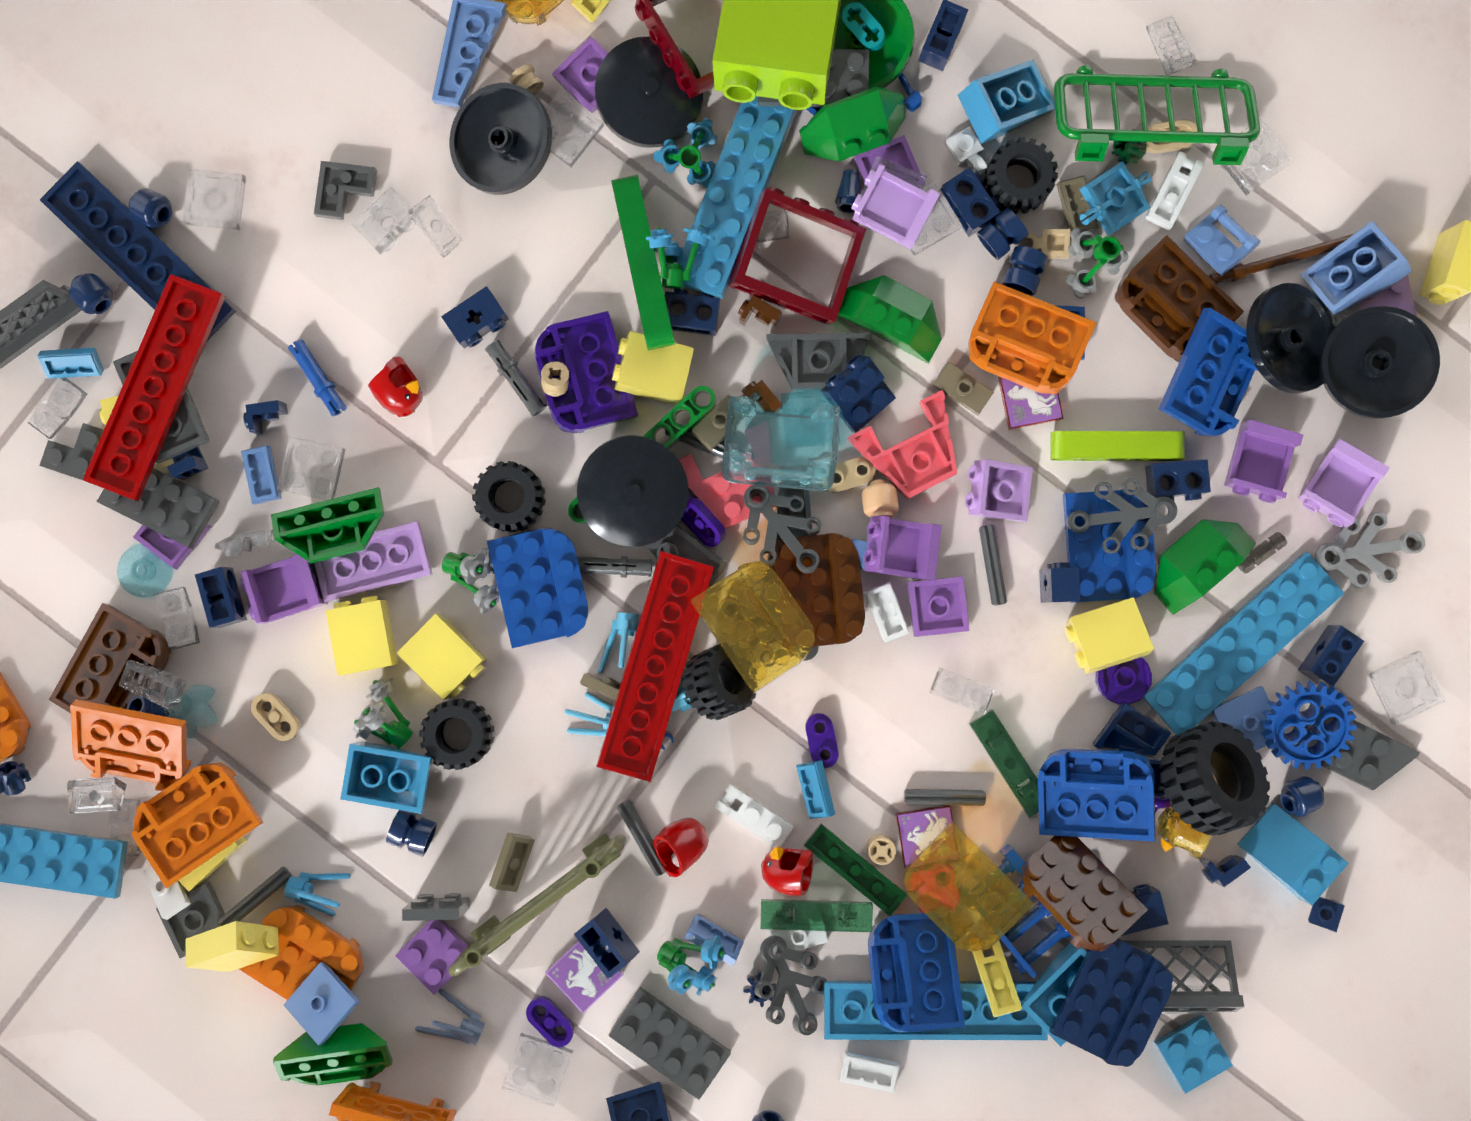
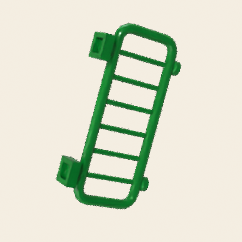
M1083 65L1076 70V73L1065 74L1059 77L1054 84L1056 125L1063 136L1078 140L1074 152L1075 161L1103 162L1109 141L1217 144L1212 155L1213 165H1241L1250 147L1249 143L1256 140L1260 134V120L1253 86L1244 79L1229 77L1226 69L1215 70L1211 77L1093 74L1091 66ZM1083 85L1087 129L1073 128L1067 122L1065 86ZM1089 85L1110 86L1115 130L1093 129ZM1116 86H1137L1142 130H1120ZM1143 86L1165 88L1170 131L1148 130ZM1170 87L1192 88L1197 132L1175 130ZM1197 88H1219L1225 132H1203ZM1225 89H1237L1243 93L1249 126L1248 132L1231 133Z

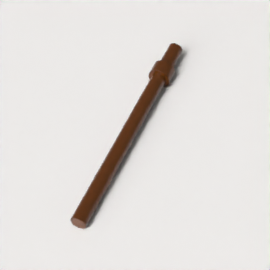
M1354 234L1248 264L1238 263L1223 276L1216 272L1209 274V277L1216 284L1228 280L1232 282L1244 279L1249 274L1331 252Z

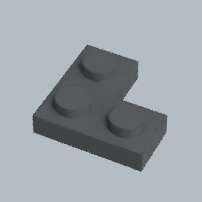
M321 161L314 215L321 218L344 220L347 194L374 197L377 169L369 166Z
M83 423L74 448L48 440L39 466L83 480L104 430Z

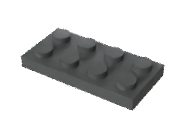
M833 49L825 105L869 89V50ZM758 96V106H783L778 99ZM812 104L810 107H823L824 105Z
M137 351L113 361L122 385ZM188 387L156 463H162L210 442Z
M154 468L139 502L103 489L96 501L192 550L220 503L219 500Z
M641 987L608 1035L698 1100H700L731 1055V1050Z

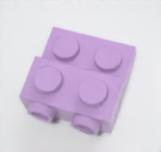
M987 459L974 461V465L968 471V479L972 481L971 492L965 498V506L969 509L968 515L1027 522L1033 467Z

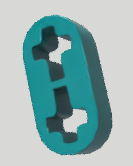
M857 2L850 3L843 9L842 20L857 40L869 51L881 49L885 44L886 34L882 26L869 11ZM852 12L856 14L860 12L859 16L863 22L861 25L855 20L851 21L850 14ZM869 28L874 34L878 32V41L870 40L867 42L869 37L865 30Z

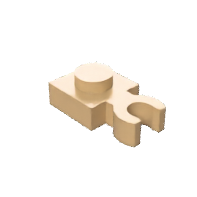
M1042 229V237L1029 233L1023 240L1033 242L1031 248L1042 251L1047 255L1048 259H1069L1070 257L1068 252L1070 229Z

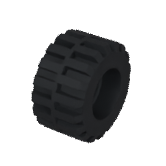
M1019 137L1016 143L1014 139L1007 141L1005 146L1002 144L994 153L985 171L984 184L988 186L986 189L988 195H993L998 203L1002 205L1000 210L1003 211L1009 208L1015 214L1019 210H1021L1022 214H1026L1030 209L1034 211L1041 203L1043 204L1056 185L1054 183L1058 179V173L1055 172L1058 165L1057 161H1051L1054 154L1052 151L1048 153L1045 151L1047 147L1045 144L1042 143L1038 146L1035 144L1036 139L1031 138L1029 142H1025V137ZM1012 165L1025 166L1034 176V186L1020 188L1013 185L1008 179L1006 168Z
M501 461L497 462L496 466H488L484 474H479L478 478L480 480L478 484L474 483L473 486L475 494H472V500L476 504L474 506L475 511L480 514L479 517L489 526L501 531L516 532V530L527 529L528 525H533L536 522L535 519L538 515H542L543 511L541 509L546 502V499H544L545 489L542 487L539 477L526 466L513 461H508V463ZM508 481L519 483L524 490L522 505L512 513L500 511L495 504L497 489Z
M729 644L715 645L694 655L685 664L687 669H684L682 676L685 678L682 681V685L686 689L684 694L686 699H690L691 707L693 709L697 708L699 715H706V719L721 720L745 710L756 697L754 690L757 689V682L754 679L756 677L755 671H752L751 668L753 665L750 660H746V655L743 652H738V648L735 646L730 647Z
M462 698L448 700L436 705L434 709H430L427 713V718L423 719L421 723L423 730L419 731V737H423V742L420 743L421 748H426L427 750L425 756L432 757L434 760L433 764L436 766L442 765L444 766L443 769L461 770L479 762L491 749L489 746L494 741V737H492L494 725L491 726L490 720H492L490 714L486 715L484 712L486 709L482 705L477 706L475 701H467ZM457 717L464 720L471 729V742L463 750L451 748L444 739L443 729L446 722L451 718Z

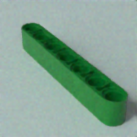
M638 174L611 180L647 349L650 351L675 345L654 248H650L649 240H646V237L651 236Z
M707 386L696 387L643 436L656 440L658 431L668 430L670 439L663 445L669 449L672 448L716 406L717 400L714 392ZM706 392L711 396L710 403L703 407L697 405V396L700 393ZM681 411L690 413L691 418L686 425H678L676 422V416ZM576 497L568 507V515L574 522L586 523L584 518L580 519L576 514L578 506Z

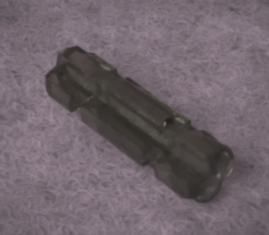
M1275 532L1268 538L1269 541L1264 540L1252 549L1249 556L1238 568L1245 574L1255 569V564L1259 566L1274 555L1276 549L1279 551L1287 545L1288 542L1285 536L1280 532Z

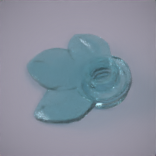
M192 685L184 693H172L166 698L164 702L165 713L170 718L186 721L187 738L195 737L197 727H206L218 722L215 711L207 704L213 697L215 689L206 685ZM176 701L182 703L180 711H176L173 707Z

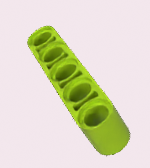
M1053 431L1050 432V460L1182 461L1185 460V432Z

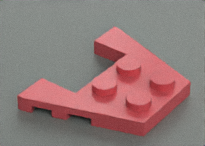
M943 390L919 402L931 428L885 451L882 449L871 425L847 438L906 499L957 474Z
M767 421L744 431L755 458L711 477L702 479L692 454L678 459L685 471L688 488L714 514L725 529L749 519L750 510L745 506L743 498L745 491L750 486L762 485L769 490L771 495H774L769 426ZM754 496L752 500L759 503L762 501V498Z

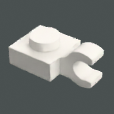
M970 126L946 140L945 144L959 166L966 162L974 173L977 172L979 175L985 173L984 169L987 168V165L982 157L979 156L984 149Z

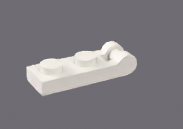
M1179 151L1144 219L1169 231L1173 227L1204 163L1197 159L1193 161L1187 158V154ZM1183 168L1189 171L1188 176L1179 172L1180 169Z
M729 783L725 789L727 793L722 800L719 799L714 807L772 847H781L793 829V825ZM735 799L742 802L738 810L731 807Z

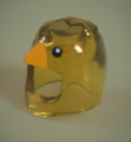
M1169 806L1158 818V835L1161 837V845L1164 851H1168L1173 847H1180L1189 851L1191 857L1201 860L1212 835H1206L1191 828V824L1184 823L1180 819L1181 815L1178 812H1174L1172 807Z

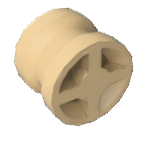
M531 64L519 67L509 78L511 84L521 86L533 95H536L544 85L541 78L535 76V70Z
M560 362L546 364L541 371L543 391L550 396L563 395L569 387V370Z
M883 834L874 835L869 839L866 847L871 860L879 865H887L892 862L896 855V847L892 840Z

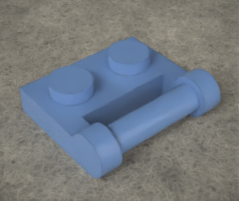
M1222 204L1217 206L1209 216L1184 236V241L1221 276L1256 249L1261 242L1255 235L1251 236L1227 214L1228 210ZM1219 221L1243 246L1238 249L1214 225Z

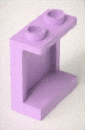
M880 164L876 171L871 169L864 183L868 188L864 195L858 194L851 209L855 211L853 220L912 250L940 193L931 188L927 193L884 170L885 166Z
M1339 439L1331 447L1298 499L1303 502L1302 505L1308 510L1315 513L1319 511L1328 516L1327 520L1338 527H1349L1354 523L1356 515L1390 467Z

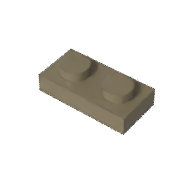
M507 832L489 886L496 890L517 892L535 839L530 836Z

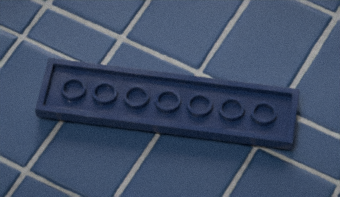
M77 161L40 199L54 215L154 310L170 274L214 290L150 228L130 216L129 208L80 162ZM225 300L207 341L236 312Z

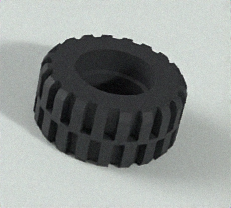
M1210 721L1173 736L1168 744H1166L1162 753L1163 757L1160 760V768H1162L1160 779L1165 786L1163 791L1166 798L1169 797L1172 803L1170 806L1174 812H1178L1181 815L1180 819L1186 824H1191V828L1212 836L1222 835L1254 824L1264 814L1265 806L1269 803L1270 798L1267 794L1270 790V782L1266 778L1268 772L1266 766L1263 767L1260 753L1255 751L1253 748L1254 744L1250 739L1243 737L1244 733L1239 729H1233V726L1223 722Z

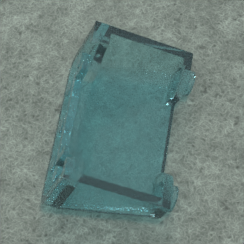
M729 396L723 451V478L726 481L738 484L816 491L831 488L837 464L840 406L827 403L819 404L812 409L811 416L756 411L755 402L746 396Z

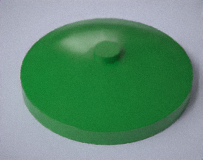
M841 0L834 49L867 50L849 31L842 20L843 9L848 4L853 2L862 4L882 26L886 34V41L883 47L877 51H869V89L876 86L880 88L887 87L904 71L914 48V24L903 0ZM852 12L850 14L851 21L855 20L861 25L863 22L859 16L860 12L857 14ZM867 28L865 30L869 37L867 42L870 40L878 41V32L874 34Z

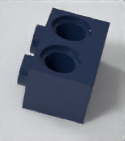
M948 0L942 1L923 45L919 62L940 71L944 70L969 9Z
M970 167L944 183L939 191L941 197L968 237L978 232L986 224L993 222L994 218L1000 214L998 201L993 195H988L984 189L985 184L982 177L977 172L974 173ZM966 185L970 189V194L960 193L958 186ZM973 208H982L985 211V216H976L973 213Z
M672 289V292L665 291L664 296L673 331L716 336L720 298H715V296L699 292V296L691 295L684 289ZM674 304H682L685 310L680 315H674L670 312V308ZM702 307H707L712 311V314L709 318L702 319L697 315L698 310Z
M1208 459L1156 463L1145 467L1147 492L1155 498L1168 497L1175 501L1174 497L1184 496L1185 501L1200 500L1202 499V494L1211 492ZM1189 474L1196 478V486L1194 488L1190 487L1187 483V476ZM1161 476L1166 477L1169 481V488L1167 490L1160 487L1159 480Z
M218 567L194 574L209 628H222L247 620L233 568Z

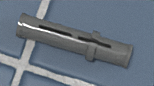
M496 340L488 345L485 351L499 368L497 372L500 376L504 375L531 413V416L533 417L541 413L546 408V405L517 367L518 362L516 359H512L500 340Z
M621 556V559L577 557L580 573L620 575L621 578H627V575L652 576V559H628V556Z

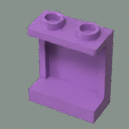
M1254 420L1241 423L1224 486L1233 488L1232 492L1239 495L1248 496L1249 493L1259 495V500L1268 503H1275L1276 500L1285 499L1287 493L1283 492L1293 451L1295 447L1301 445L1304 434Z
M871 516L867 528L868 544L864 554V571L915 579L935 580L942 525L892 519L889 516Z
M293 554L294 557L253 570L241 571L242 578L240 579V584L243 592L248 594L250 601L248 611L251 618L257 624H266L328 604L323 600L314 563H309L297 554Z

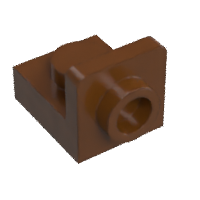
M754 295L750 301L745 300L738 311V314L741 315L739 321L744 326L752 313L756 314L755 319L767 326L770 323L776 326L782 315L780 310Z
M763 380L757 384L755 381H752L742 389L743 395L740 397V401L743 404H746L757 395L759 398L756 402L765 413L770 411L774 416L782 410L783 405Z

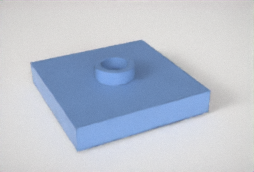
M1258 686L1221 703L1212 711L1215 721L1233 726V729H1239L1244 733L1243 737L1251 740L1255 751L1266 746L1265 742L1268 739H1264L1261 732L1267 729L1263 728L1260 722L1269 720L1262 712L1264 710L1271 711L1272 707L1268 704L1269 699L1263 686Z
M320 962L285 1002L284 1007L317 1045H323L360 1003V1000L325 962Z

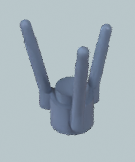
M440 989L439 994L467 1015L469 1020L463 1018L460 1027L434 1020L432 1025L443 1030L416 1026L415 1030L476 1045L485 1023L479 1021L481 1015L472 1012L452 995Z

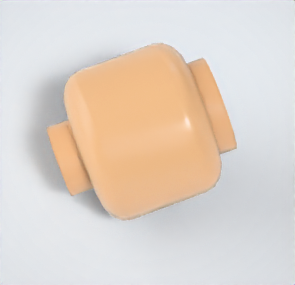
M874 480L870 482V486L862 491L863 511L867 517L889 516L893 518V515L898 512L899 504L896 487L887 484L885 480Z

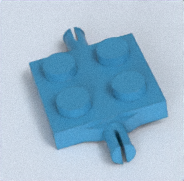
M1122 161L1079 189L1090 207L1088 211L1080 215V221L1089 216L1082 224L1088 225L1091 221L1097 219L1107 236L1147 211L1151 207L1144 197L1141 187L1151 182V176L1143 180L1150 174L1143 172L1135 178Z

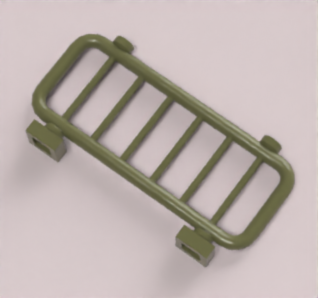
M603 833L582 849L587 857L585 860L501 923L494 915L472 931L471 935L476 941L458 955L449 966L448 973L451 976H457L469 967L478 966L483 956H488L508 941L511 935L586 879L597 877L601 870L621 856V852L627 842L626 837L618 835L610 840L607 834Z

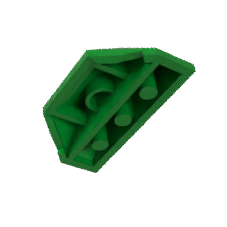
M876 86L824 105L810 119L808 124L799 130L804 154L839 162L889 144L906 118L902 93Z
M886 275L870 279L846 289L838 316L929 364L942 340L932 300Z
M377 487L271 514L274 540L309 563L365 550L384 516L381 490Z
M1201 519L1160 554L1154 594L1168 611L1174 615L1203 597L1245 561L1256 543L1238 523Z
M363 1023L339 1026L323 1045H317L311 1036L305 1032L273 1058V1064L281 1081H290L291 1079L298 1083L316 1086L373 1078L386 1067L391 1066L393 1061L386 1041Z

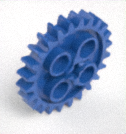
M1309 680L1304 688L1298 681L1296 682V690L1285 686L1287 694L1283 696L1281 693L1276 692L1275 694L1279 700L1277 702L1268 701L1272 710H1264L1262 712L1269 720L1260 722L1263 728L1267 729L1261 732L1264 739H1268L1265 744L1269 749H1272V754L1276 758L1280 757L1285 765L1291 761L1292 766L1297 769L1300 763H1302L1304 768L1309 770L1311 763H1314L1320 769L1321 761L1325 760L1331 765V756L1334 755L1342 758L1339 752L1340 748L1350 749L1345 743L1346 740H1355V737L1349 732L1357 729V726L1351 722L1357 718L1350 711L1353 706L1349 701H1345L1347 698L1341 692L1337 694L1338 691L1333 686L1327 689V686L1320 682L1316 687ZM1310 703L1307 710L1299 711L1303 704ZM1334 716L1332 722L1323 725L1328 717ZM1294 726L1290 733L1283 734L1287 727ZM1318 739L1314 746L1307 747L1310 741Z

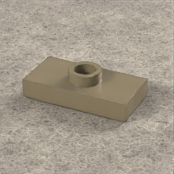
M1085 175L1060 181L1056 184L1070 233L1076 228H1079L1081 232L1094 231L1099 228L1097 219H1094L1088 225L1082 224L1089 216L1080 221V215L1090 209L1079 190L1087 185Z
M948 362L933 384L934 387L940 391L943 390L944 394L977 416L994 393L951 362Z
M727 394L692 430L691 434L712 451L748 415V411Z
M585 673L580 681L581 685L616 700L620 685L618 681L606 676L604 680H601L588 673Z

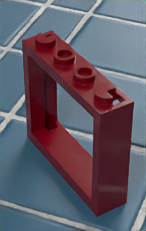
M636 0V15L639 20L644 21L649 29V36L652 42L658 44L663 52L662 56L665 64L669 68H673L677 75L676 79L680 89L686 91L691 99L714 88L713 72L696 79L654 9V6L667 0Z
M765 188L759 194L728 286L823 324L829 325L836 322L866 228L859 226V223L851 218L841 219L834 216L835 213L827 208H814L805 199L798 197L792 199L785 196V192L778 188ZM769 203L851 236L828 307L745 275Z

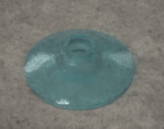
M136 544L127 549L121 556L117 567V575L122 587L131 595L143 598L153 597L164 591L169 585L173 574L171 566L142 544ZM140 565L144 567L142 575L138 574V567Z

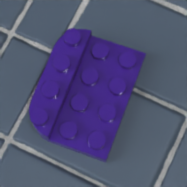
M609 311L552 324L537 339L534 357L540 380H542L541 371L543 367L550 362H560L569 370V387L563 395L550 396L544 392L551 417L564 432L584 433L585 430L638 416L633 395L615 390L616 381L612 380L615 364L620 365L622 357L618 354L619 346Z

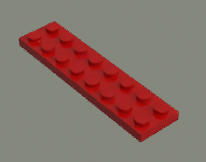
M170 274L83 477V481L139 502L226 296Z
M660 551L596 767L651 782L714 567Z

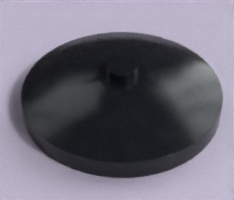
M650 36L626 40L614 47L606 55L596 75L595 101L603 122L617 137L635 146L656 148L662 147L667 139L676 142L688 133V124L691 122L695 123L699 116L703 102V93L690 99L686 91L680 89L676 79L677 75L672 67L669 68L665 64L662 56L663 52L658 44L652 42ZM677 46L696 79L700 78L701 75L692 58L682 48Z
M495 83L485 86L473 93L462 104L454 118L449 138L452 162L459 175L469 185L482 192L493 195L516 192L531 183L543 169L552 146V125L548 112L542 102L525 88L511 83Z
M1296 283L1276 285L1263 291L1250 308L1246 325L1247 344L1250 355L1260 374L1275 388L1292 394L1314 390L1323 384L1320 374V356L1323 345L1330 332L1335 328V324L1326 305L1310 289Z
M1388 306L1366 308L1342 320L1328 335L1320 356V374L1324 387L1330 397L1344 410L1354 415L1371 419L1397 416L1416 407L1434 387L1440 369L1438 344L1428 326L1414 314L1403 309Z
M620 436L597 447L584 462L577 483L578 505L586 523L600 537L620 546L640 547L661 540L678 525L688 502V481L680 461L665 445L644 436Z

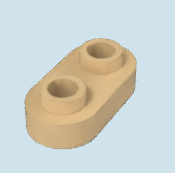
M1190 120L1174 121L1176 131L1197 132V126ZM1169 122L1153 124L1148 127V130L1170 131ZM1147 142L1146 151L1152 154L1187 149L1194 143L1159 142V144H1154L1153 142Z
M865 457L854 458L826 468L822 474V484L829 492H842L869 483L874 478L876 469ZM857 467H866L867 473L865 475H859L857 472ZM832 474H839L841 481L833 483L831 481Z
M262 693L253 699L251 703L253 716L275 739L287 741L298 735L300 731L298 718L278 696L273 693ZM267 701L272 705L270 711H267L264 707ZM285 721L290 724L289 731L283 729Z

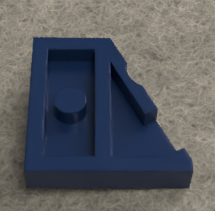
M1123 701L1093 741V745L1097 749L1105 747L1119 749V751H1137L1141 754L1155 756L1170 737L1171 732Z

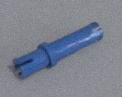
M300 339L293 342L295 347L290 344L288 350L292 353L314 387V394L316 397L321 398L330 415L333 417L341 414L340 409L345 411L347 406L335 391V384L333 381L328 380L304 340Z

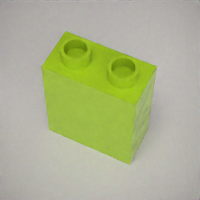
M723 0L713 55L715 91H721L726 98L741 103L751 102L756 96L778 99L784 107L793 110H804L812 104L825 105L841 0Z

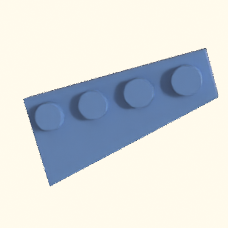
M489 0L452 1L432 101L435 104L458 108L462 106L507 12L508 6L506 3Z

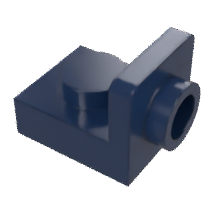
M279 400L245 405L246 412L243 414V420L249 432L257 435L263 434L262 421L279 420V415L288 414L287 404Z
M199 446L173 457L174 464L167 466L171 477L182 480L209 469Z
M1229 855L1223 858L1218 863V868L1211 860L1206 858L1200 860L1204 866V869L1201 871L1211 884L1217 883L1222 887L1227 886L1251 868L1244 858L1237 855Z
M1319 897L1312 905L1308 922L1337 932L1345 905L1333 899L1329 900Z

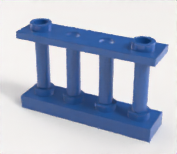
M1007 844L1000 850L1005 857L1001 860L1002 864L970 891L961 882L958 887L963 893L959 897L969 909L973 906L977 909L1016 957L1012 962L1022 975L1027 971L1034 978L1037 974L1029 965L1063 937L1065 939L1069 936L1072 939L1074 938L1058 922L1054 925L1055 929L1023 956L1020 955L1012 943L1045 915L1047 917L1051 915L1040 901L1037 903L1038 907L1005 934L994 923L995 920L1026 896L1023 891L1025 885L1022 877V867L1025 862ZM1016 871L1022 878L1019 882L1020 886L986 913L976 900L1009 872L1013 874Z

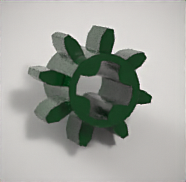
M1114 141V151L1112 154L1118 156V162L1123 161L1125 165L1129 161L1137 164L1138 160L1146 154L1147 142Z

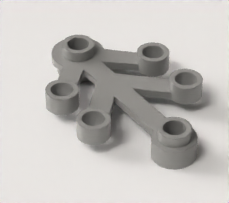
M1381 512L1372 513L1367 518V527L1353 547L1343 549L1351 534L1356 533L1360 529V522L1357 518L1353 523L1354 527L1352 530L1345 526L1340 527L1341 530L1332 543L1321 545L1316 550L1315 560L1324 570L1337 569L1350 578V582L1354 587L1368 586L1371 578L1367 572L1355 569L1345 561L1346 559H1357L1377 573L1379 581L1391 583L1397 579L1396 569L1384 565L1372 555L1399 550L1406 554L1419 553L1425 547L1423 535L1419 532H1407L1402 534L1398 540L1370 544L1377 532L1387 524L1385 514ZM1375 516L1380 518L1378 526L1374 523ZM1408 538L1412 541V546L1410 548H1408L1406 545V540ZM1327 552H1329L1332 555V559L1330 562L1326 561L1325 554ZM1385 570H1388L1391 574L1389 579L1384 577ZM1359 574H1361L1364 578L1362 584H1359L1357 581V576Z

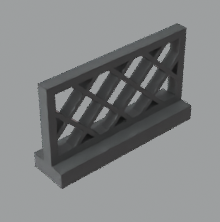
M42 280L0 311V369L82 311L71 300L69 287L63 285L59 288Z
M1231 940L1125 941L1151 955L1157 948H1164L1173 956L1165 967L1177 985L1171 991L1162 1012H1237L1245 1007L1243 995H1239ZM1145 948H1152V949H1151L1150 952H1148ZM1185 948H1192L1201 956L1193 966L1180 955ZM1212 948H1224L1226 960L1221 966L1208 955ZM1175 959L1189 970L1181 980L1168 969ZM1203 959L1217 970L1209 980L1196 969ZM1191 973L1205 984L1200 991H1192L1184 984ZM1219 973L1229 980L1230 991H1220L1212 984Z

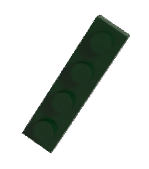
M822 823L818 825L803 844L888 916L893 914L907 896L906 892Z

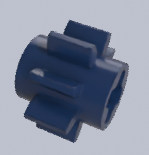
M14 761L2 763L0 765V794L4 792L8 796H14L23 792L26 789L25 782L31 781L29 771L26 770L24 763L19 765Z
M758 969L757 975L754 977L747 975V981L750 985L744 986L743 992L751 994L749 996L750 1004L755 1000L760 1002V1006L763 1007L764 1002L768 999H762L755 994V986L761 977V970ZM772 983L775 991L776 984Z

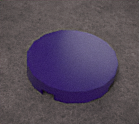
M1140 657L1096 671L1095 682L1099 692L1107 700L1115 704H1121L1125 701L1130 705L1139 702L1149 691L1152 685V672L1146 660Z

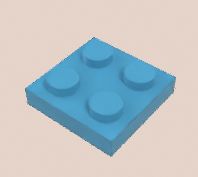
M1202 1014L1154 1041L1185 1094L1233 1066L1208 1021Z

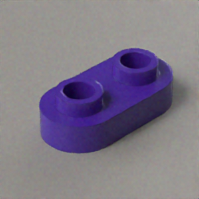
M693 497L688 498L681 520L704 545L708 547L717 546L726 536L723 524L702 501Z
M823 713L812 714L805 723L812 761L822 760L824 768H830L837 762L839 757L831 719ZM818 722L824 724V730L820 733L814 730V726ZM826 749L830 752V756L824 760L820 758V752Z
M538 996L530 1001L526 1009V1017L531 1025L552 1046L564 1047L569 1044L574 1035V1026L571 1020L548 997ZM538 1006H543V1007H545L546 1013H545V1014H540V1013H538V1012H537V1007H538ZM556 1027H564L565 1033H557Z

